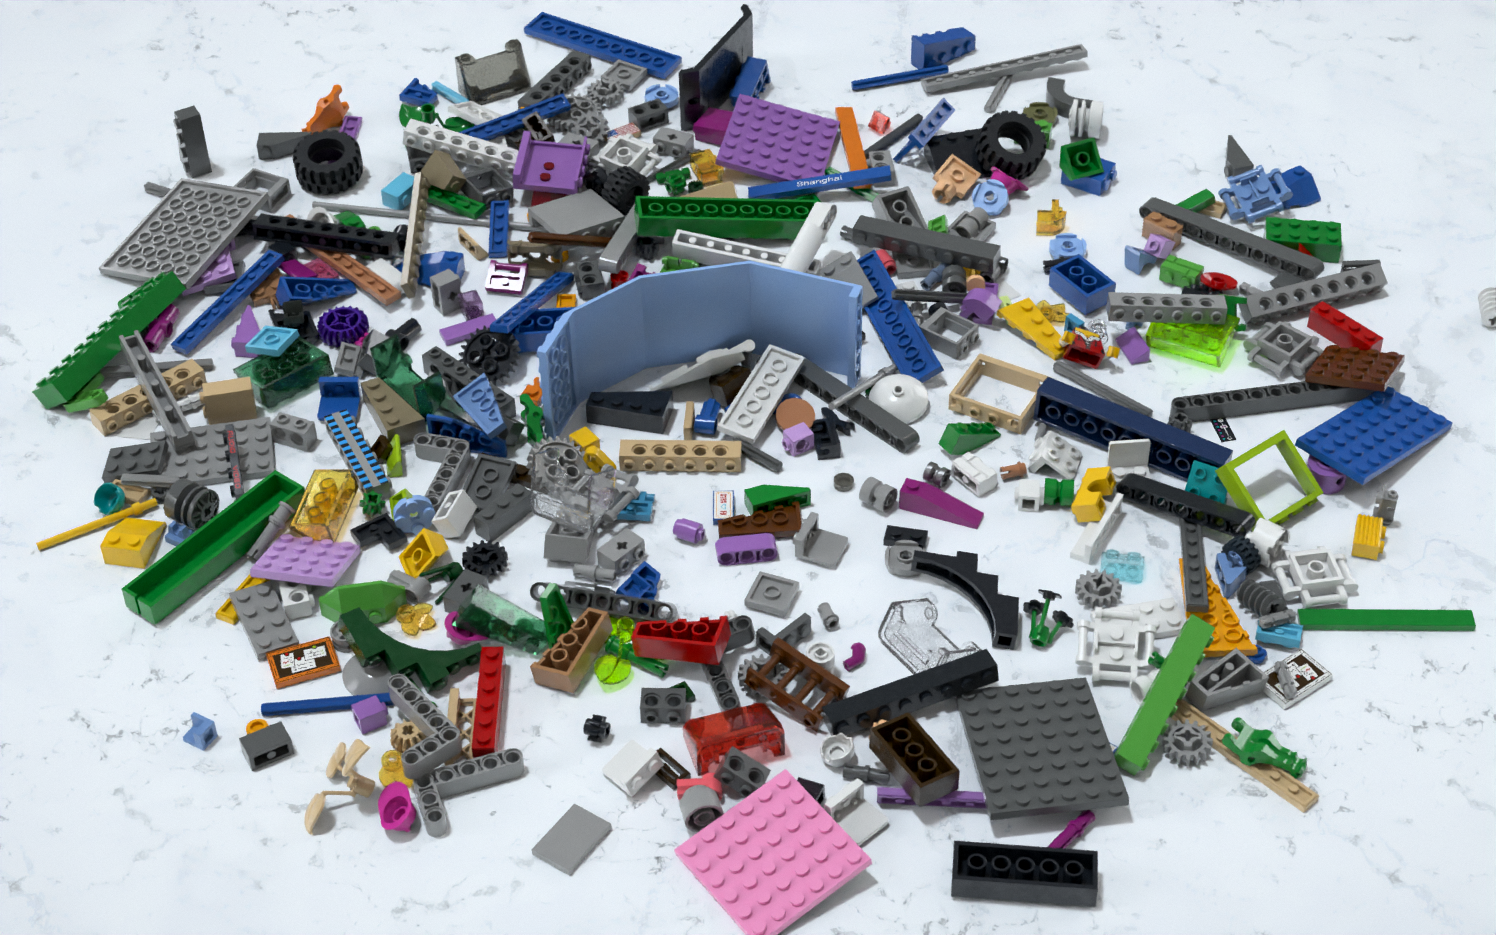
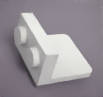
M1051 430L1043 438L1039 437L1033 445L1035 449L1029 456L1030 463L1027 469L1035 473L1046 463L1067 479L1072 480L1075 477L1082 457L1081 451Z
M630 740L602 768V772L633 797L664 764L655 749L650 747L646 750L635 740Z
M858 778L852 783L846 784L840 792L830 796L824 803V810L858 846L888 824V817L864 799V783Z

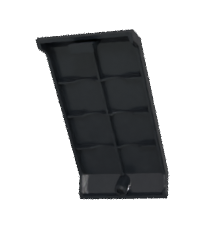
M743 4L740 8L743 16L695 67L681 69L678 73L681 131L693 130V125L709 107L719 109L727 101L730 90L735 86V79L737 75H740L742 63L746 61L747 56L753 57V14L747 4Z

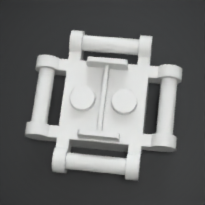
M627 133L625 136L619 135L617 138L610 137L605 147L596 156H593L590 162L612 171H616L619 167L629 166L646 176L655 165L657 166L661 162V158L656 154L658 145L654 143L649 144Z
M1325 546L1293 552L1283 550V561H1276L1271 565V569L1277 575L1283 589L1282 595L1284 599L1292 600L1300 596L1304 609L1312 608L1314 605L1330 603L1347 604L1348 596L1346 591L1352 593L1359 588L1357 581L1352 578L1346 565L1345 555L1333 554L1331 549H1326ZM1284 571H1290L1296 586H1290Z
M1095 607L1094 622L1087 620L1077 621L1079 636L1078 655L1075 656V664L1092 666V681H1099V679L1130 681L1138 676L1137 670L1151 671L1155 669L1154 666L1148 664V659L1150 656L1153 658L1151 654L1154 652V635H1156L1157 627L1154 625L1139 626L1140 610L1130 612L1103 610L1102 607ZM1102 618L1132 620V625L1101 623ZM1088 632H1093L1092 657L1087 656ZM1139 635L1145 636V656L1143 661L1138 660Z

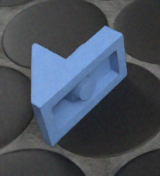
M1125 246L1124 265L1127 269L1140 274L1147 262L1155 264L1157 257L1143 251L1141 248Z
M1217 553L1214 569L1223 596L1227 599L1245 581L1247 567L1232 568V563L1227 560L1226 554Z

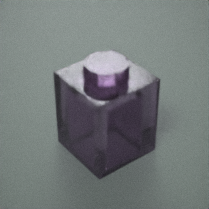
M477 290L458 294L459 307L466 321L484 316L483 302Z

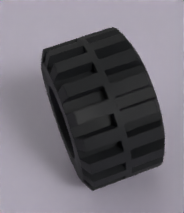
M629 166L619 167L608 176L607 181L604 183L602 198L626 216L635 204L636 196L649 195V180Z

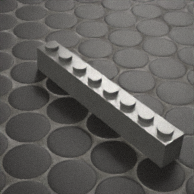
M864 215L859 216L852 228L853 243L993 274L1001 260V245Z

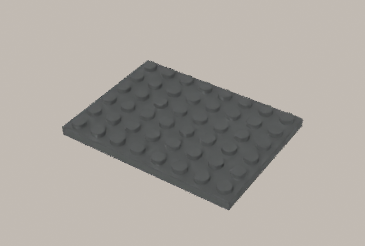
M1086 677L980 688L955 697L990 821L1129 805L1127 790Z

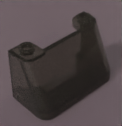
M518 39L506 42L505 51L475 59L468 53L455 57L458 91L469 101L485 105L525 93L531 89V80L523 48Z

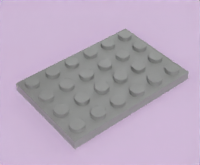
M270 417L190 427L195 445L175 451L165 431L150 433V443L166 440L169 445L161 475L179 476L180 479L191 480L200 486L233 482V480H229L227 468H231V463L226 461L225 451L229 449L228 445H224L222 434L226 433L225 425L233 424L236 432L242 480L265 478L275 470L273 440L269 425L271 423Z

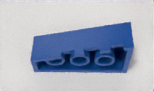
M964 27L947 29L946 32L935 31V34L912 35L911 65L917 69L935 67L975 50L976 35Z

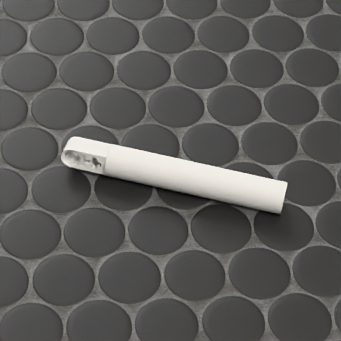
M816 202L783 260L781 268L803 273L807 272L836 218L837 207L835 204Z

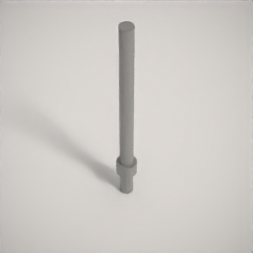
M896 364L883 367L873 377L830 402L828 405L829 409L834 410L873 386L880 379L897 371Z

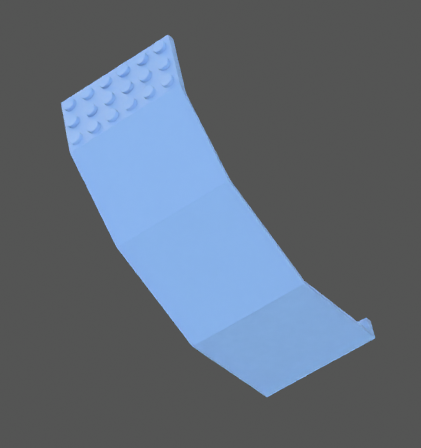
M755 261L735 262L638 276L564 313L559 321L555 322L551 333L547 334L543 345L539 346L537 350V358H539L538 372L541 376V402L544 407L543 418L545 419L544 432L548 439L550 436L554 441L556 436L561 434L579 404L588 399L591 392H602L646 368L695 362L697 357L708 351L723 350L725 348L729 350L746 340H753L755 342L752 354L762 356L769 344L792 353H798L825 371L846 375L847 385L855 388L861 377L863 286Z

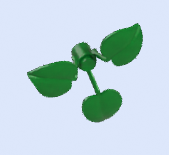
M402 103L399 111L400 123L405 128L410 119L433 124L436 118L443 128L455 132H461L475 126V124L461 117H450L445 120L444 124L439 117V113H435L434 105L430 103L422 105L421 108Z

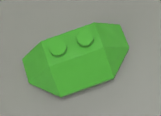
M380 580L337 586L324 596L319 597L321 615L334 623L339 621L340 615L360 607L373 624L386 623L407 605L405 586H397Z

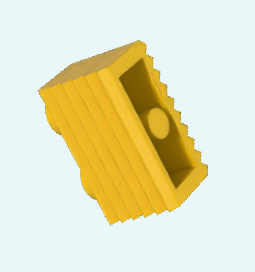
M1358 514L1354 531L1352 556L1377 560L1378 553H1383L1385 541H1381V539L1385 538L1386 527L1382 526V517Z

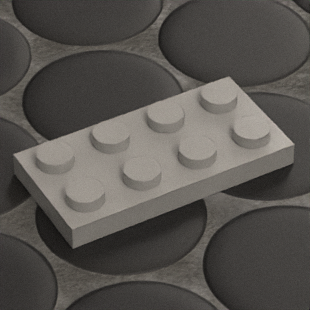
M270 581L229 593L230 601L257 660L266 658V653L299 645L296 634Z

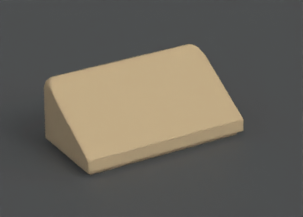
M458 227L459 243L477 260L489 256L461 227Z

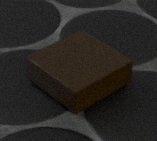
M380 435L371 447V452L376 453L379 463H384L393 447L386 436Z

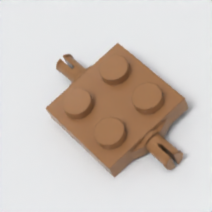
M276 268L249 294L255 307L271 303L273 309H276V306L277 308L280 307L275 295L280 276H282L279 268Z

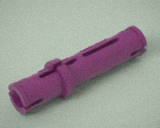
M1083 810L1076 819L1070 820L1066 824L1065 830L1047 847L1067 848L1076 838H1080L1084 834V830L1096 819L1094 813L1091 810Z

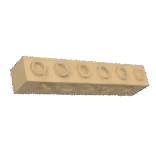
M193 359L161 373L175 400L201 388L203 383H207L204 369ZM139 384L107 400L102 405L89 409L92 424L103 436H106L152 413L153 408Z
M620 439V471L741 472V441Z

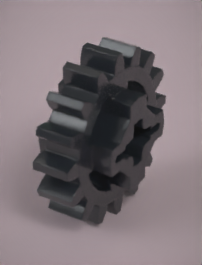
M481 540L480 544L473 542V547L467 546V552L462 553L463 567L469 571L486 576L487 579H489L491 574L496 577L497 571L503 572L504 567L508 565V555L505 547H500L499 542L492 544V540H489L488 543H484Z

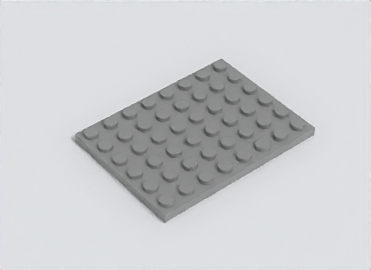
M181 178L98 269L101 274L146 282L151 277L155 278L162 272L166 274L173 271L185 286V290H188L270 198L268 192Z

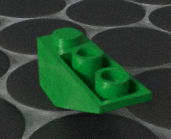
M989 422L948 423L938 444L950 455H964L1000 437L1001 434Z

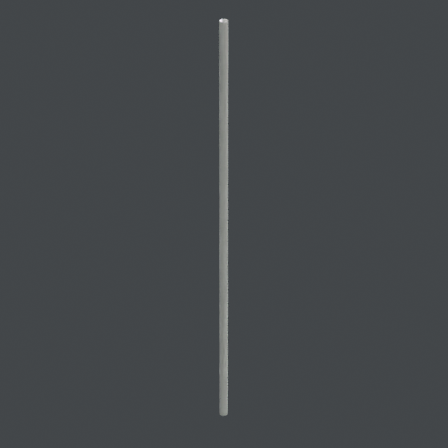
M316 201L312 203V208L322 207L325 210L409 218L410 211ZM425 213L426 220L490 227V219L477 218L474 220L463 216ZM509 221V229L550 233L541 224L532 227L529 223ZM648 236L654 239V243L664 244L665 237Z

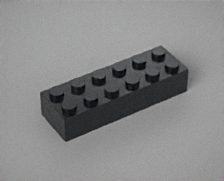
M954 840L951 882L952 897L1096 907L1098 851Z

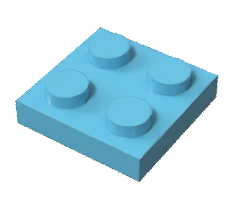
M264 326L245 345L246 352L257 355H271L273 357L280 356L299 337L298 329Z

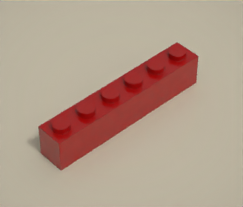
M504 646L482 647L471 748L473 758L498 752L506 668Z

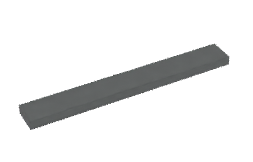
M1179 518L1185 608L1187 612L1208 613L1202 527L1199 524Z

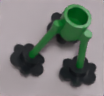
M1039 589L1038 593L1042 594V598L1046 599L1045 603L1035 599L1024 602L1023 611L1032 615L1031 631L1028 637L1030 642L1036 646L1045 647L1047 643L1052 644L1053 638L1060 627L1067 626L1073 628L1074 624L1073 619L1066 612L1054 610L1052 618L1055 620L1056 626L1050 633L1049 628L1044 625L1050 601H1055V598L1062 599V596L1049 590ZM1042 613L1040 623L1036 627V616Z

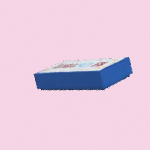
M734 490L713 491V525H718V520L734 516Z

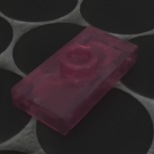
M320 258L304 264L318 275L317 278L340 279L339 274Z

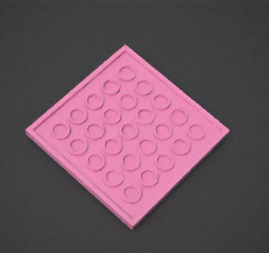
M786 769L674 849L676 856L746 935L779 934L872 864L871 858Z

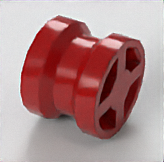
M620 270L618 274L611 273V289L628 282L629 274L624 270Z

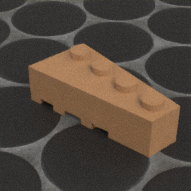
M589 607L571 625V629L567 633L561 634L557 639L558 642L551 649L548 648L538 662L535 661L530 666L535 684L574 693L613 630L608 612Z

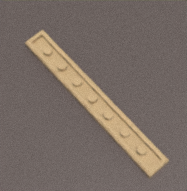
M1184 699L1177 700L1175 705L1178 708L1171 718L1175 722L1179 720L1182 724H1185V720L1188 719L1189 724L1198 721L1197 726L1205 725V731L1211 732L1213 749L1301 812L1305 813L1318 801L1319 795L1277 766L1265 763L1247 766L1241 763L1239 756L1222 743L1224 735L1230 733Z

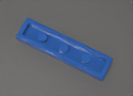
M509 200L491 201L489 258L507 257Z

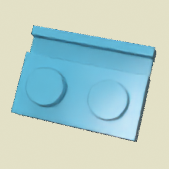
M1286 623L1267 629H1262L1258 625L1255 640H1260L1267 644H1280L1287 648H1299L1303 625Z

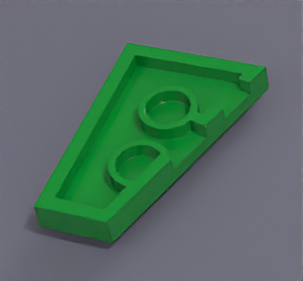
M549 583L540 596L549 649L558 642L557 639L561 634H565L571 629V625L574 623L557 583Z

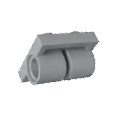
M976 207L971 212L964 211L948 227V233L954 229L961 237L983 242L996 229V222L988 220V214L983 208Z

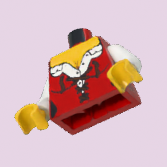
M1084 326L1076 327L1072 332L1065 330L1063 336L1059 339L1060 346L1065 347L1063 359L1094 369H1098L1103 359L1112 357L1118 359L1120 348L1115 346H1109L1106 349L1102 344L1100 336L1089 332L1088 328Z

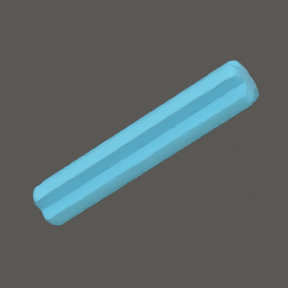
M438 81L431 84L432 90L455 104L469 101Z

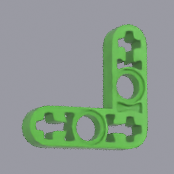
M100 371L67 402L62 403L68 413L95 408L108 400V395L105 391L97 389L105 379Z

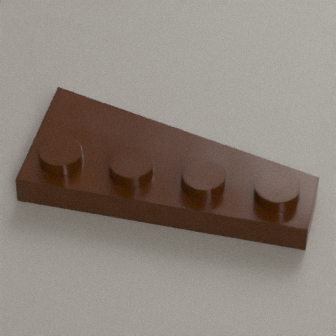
M799 501L792 502V506L783 507V505L776 506L774 510L763 512V510L754 511V514L750 516L742 514L718 520L719 539L770 533L774 537H793L796 532L799 533L802 524Z

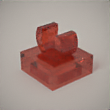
M874 110L868 127L880 134H884L886 128L889 129L891 125V118L880 111Z

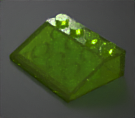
M1226 314L1225 324L1151 322L1146 333V344L1151 348L1220 368L1240 318Z

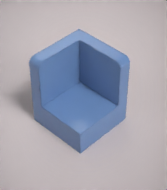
M193 712L191 714L193 727L183 736V741L204 751L218 736L215 722Z

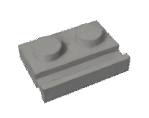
M342 342L334 373L349 377L354 375L361 379L364 369L357 365L361 346Z

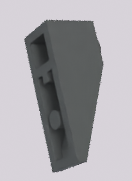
M312 132L259 133L256 144L259 159H278L294 154L293 151L297 144L304 140L305 136L312 135Z
M1228 135L1224 167L1225 176L1235 177L1253 170L1254 164L1233 136Z

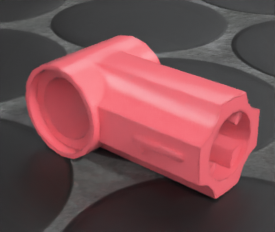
M713 772L704 774L702 778L677 779L678 800L682 799L684 792L692 786L705 785L716 791L721 801L723 797L722 783L713 777L715 774Z

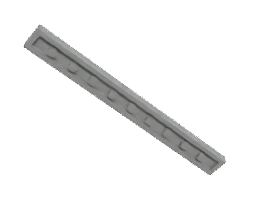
M1082 44L924 78L921 79V86L926 93H934L941 89H951L959 85L965 86L973 82H983L991 78H1000L1009 74L1015 75L1018 72L1032 71L1041 67L1046 68L1050 65L1064 64L1072 60H1081L1088 57V51Z

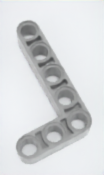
M422 432L415 435L413 439L416 456L419 459L441 463L425 494V497L431 501L435 512H437L447 494L456 491L471 462L470 444L464 439Z
M402 674L391 676L388 679L391 701L427 737L407 749L401 755L405 777L414 780L422 777L461 752L460 731L406 676Z
M517 748L502 750L436 768L422 777L414 779L415 797L428 835L436 838L443 836L447 832L446 816L441 799L521 777L525 771L521 750Z

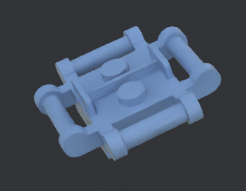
M1258 165L1255 169L1235 177H1227L1230 188L1220 189L1218 195L1224 200L1232 220L1244 217L1250 224L1255 222L1256 219L1271 213L1284 211L1282 202L1292 198L1293 193L1291 189L1287 188L1282 179L1280 169L1274 168L1270 173L1266 174L1263 166ZM1275 180L1281 193L1276 194L1270 182ZM1234 196L1240 209L1235 208L1230 197Z

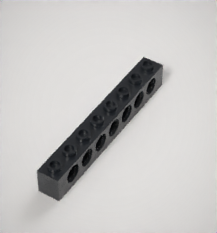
M263 213L252 223L254 240L289 243L294 246L391 260L394 259L401 249L400 233Z

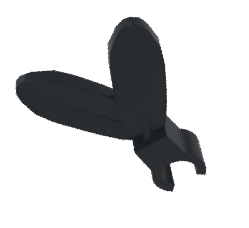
M827 407L821 408L824 418L833 416L837 431L847 436H851L850 429L855 431V424L853 422L840 420L833 410ZM813 425L811 428H820L822 425Z

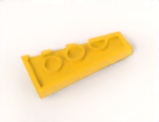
M1029 297L997 310L996 315L999 318L1006 319L1009 322L1008 325L1013 329H1019L1023 333L1022 336L1028 340H1033L1036 343V347L1053 360L1063 357L1065 347L1059 344L1060 334Z

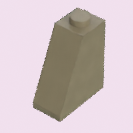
M434 150L421 170L423 176L427 177L431 185L454 193H458L467 180L449 153Z

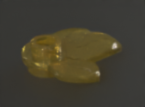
M1042 300L1037 304V308L1050 323H1063L1066 316L1069 315V313H1065L1064 303L1050 305L1046 300Z
M418 603L414 606L406 604L400 606L396 612V619L401 623V629L410 636H417L419 630L427 631L436 626V621L429 615L433 605L427 603Z
M389 750L382 755V768L379 771V780L384 787L394 781L402 782L408 788H411L413 780L406 778L404 775L401 761L402 754L399 751ZM390 758H394V759H396L397 761L391 762V761H389V759H390Z

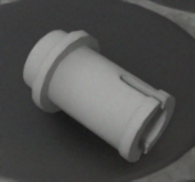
M821 603L817 611L823 619V625L828 629L836 628L839 625L838 615L834 614L829 603Z

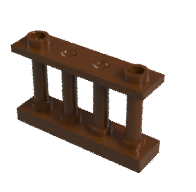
M777 637L772 643L769 653L771 656L770 660L759 672L750 667L744 683L797 718L806 727L817 732L824 718L820 715L822 707L830 704L832 700L840 701L845 699L850 685ZM778 663H782L790 670L777 684H774L766 676ZM796 675H799L808 682L793 697L784 689ZM817 687L826 695L812 710L802 702Z

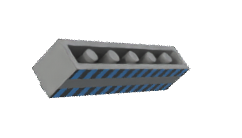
M347 409L324 416L326 431L362 495L374 490L375 493L383 494L382 500L391 497L390 488H392V482L389 476H385L382 464H378L376 453L371 452L369 441L367 439L364 440L362 429L360 427L357 428L355 417L350 416Z

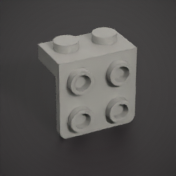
M810 512L807 519H803L799 533L796 532L793 537L795 557L834 567L848 544V537L819 529V514Z

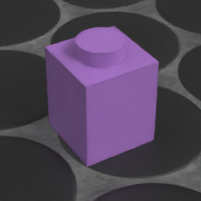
M376 695L351 705L354 721L362 735L387 725L386 715L389 714L384 702L380 703Z

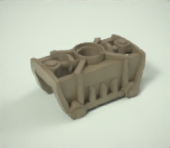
M522 240L507 241L508 264L521 265L522 263H527L529 269L526 276H546V278H550L556 272L562 270V245L538 244ZM530 253H540V256L533 257ZM518 255L526 258L522 262L511 261V258H516ZM553 256L554 259H559L560 263L549 262L546 258ZM510 271V273L519 274V272Z

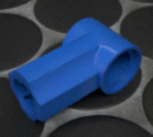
M709 398L707 401H704L700 415L697 414L695 418L694 432L715 435L717 418L721 409V404L716 399Z

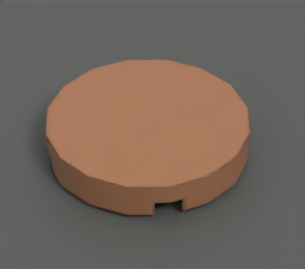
M790 398L780 403L776 410L775 420L777 426L782 430L802 422L811 429L814 425L813 421H815V412L807 401L800 398Z

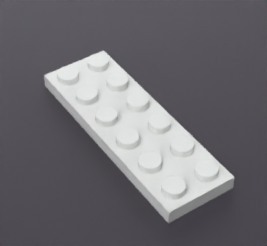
M769 344L717 425V431L754 444L805 363V357Z

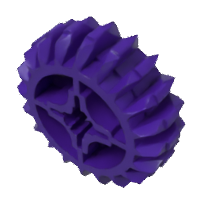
M344 305L340 308L335 307L333 310L329 309L328 312H323V316L319 317V322H317L320 339L323 340V343H327L328 346L334 345L335 348L341 346L342 342L355 344L360 337H364V334L369 331L367 315L364 314L363 310H359L358 307L352 308L351 305L349 307Z

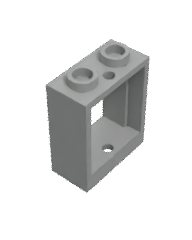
M252 168L234 185V187L254 189L256 186L269 189L267 192L270 198L260 208V210L269 213L291 194L289 179Z
M942 307L919 326L931 348L954 359L965 354L970 346L977 343L980 336L978 324ZM945 327L963 337L955 342L938 334V332Z

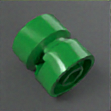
M1045 478L1044 504L1055 505L1059 502L1063 506H1072L1074 480L1062 479L1061 482H1058L1054 478Z

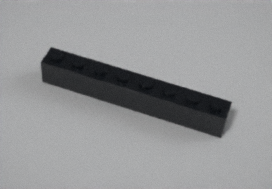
M984 649L822 707L824 723L831 735L843 733L846 736L872 727L874 722L878 723L882 719L888 721L904 713H911L998 682V665L989 651Z

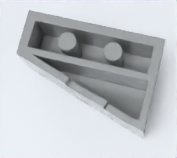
M1235 648L1192 680L1185 697L1198 709L1204 711L1262 693L1269 677Z

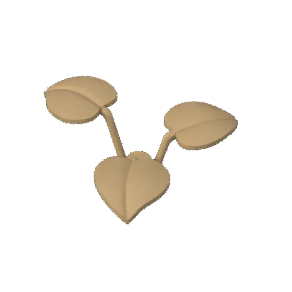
M355 739L348 751L346 744L340 742L335 753L331 756L326 768V776L332 778L337 770L341 771L342 776L350 777L347 783L350 791H322L320 794L316 793L304 816L305 828L309 834L313 835L312 830L323 810L326 795H350L355 797L356 794L368 798L372 794L375 781L353 770V767L370 749V746L366 745L362 740Z

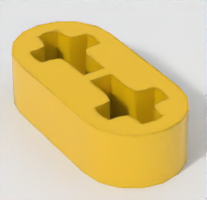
M590 446L586 449L583 460L597 475L601 473V469L605 464H609L614 469H617L614 462L598 447Z

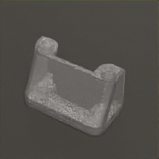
M928 598L891 602L878 630L879 641L912 674L982 650L972 641L964 642L959 649L934 625L938 617L937 607Z

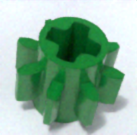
M677 172L666 177L667 181L664 182L668 193H674V196L685 191L684 187L687 186V182L683 175H677Z
M374 490L368 494L363 493V500H360L359 506L363 507L362 513H367L371 517L376 514L381 515L382 508H385L386 501H381L383 494L375 493Z

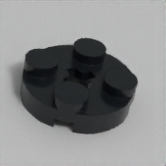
M602 167L592 168L584 175V179L586 178L587 180L585 186L588 190L592 189L602 197L603 185L607 181L608 175Z

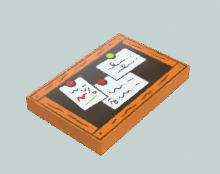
M330 636L266 653L276 689L341 671Z

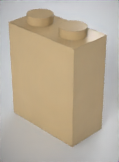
M250 377L202 384L203 392H199L201 404H205L203 414L204 419L208 418L209 425L257 419L256 403Z

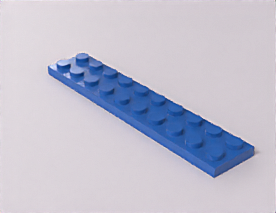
M541 12L524 27L525 34L615 63L619 59L647 68V74L665 79L682 63L681 56L545 12Z
M875 249L859 258L857 261L879 298L864 308L900 373L914 377L921 383H924L944 371L905 301L892 299L891 292L897 289Z

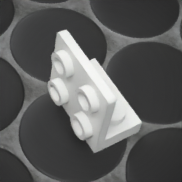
M1150 439L1109 442L1107 466H1111L1116 485L1128 473H1134L1151 479L1148 468Z

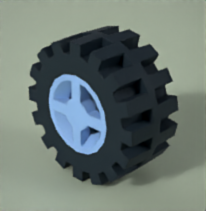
M1236 536L1222 547L1221 553L1226 554L1227 560L1232 563V568L1247 567L1246 576L1256 570L1261 564V555L1258 554V548L1254 547V543H1250V539H1245V536Z

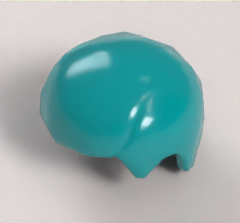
M103 483L95 492L93 503L100 509L99 512L108 516L119 512L123 508L126 501L125 494L119 486L112 483Z

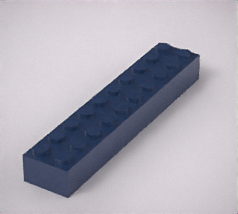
M1047 377L1037 390L1033 420L1107 450L1110 441L1150 439L1148 466L1183 481H1188L1194 460L1220 468L1232 459L1233 450L1053 378Z

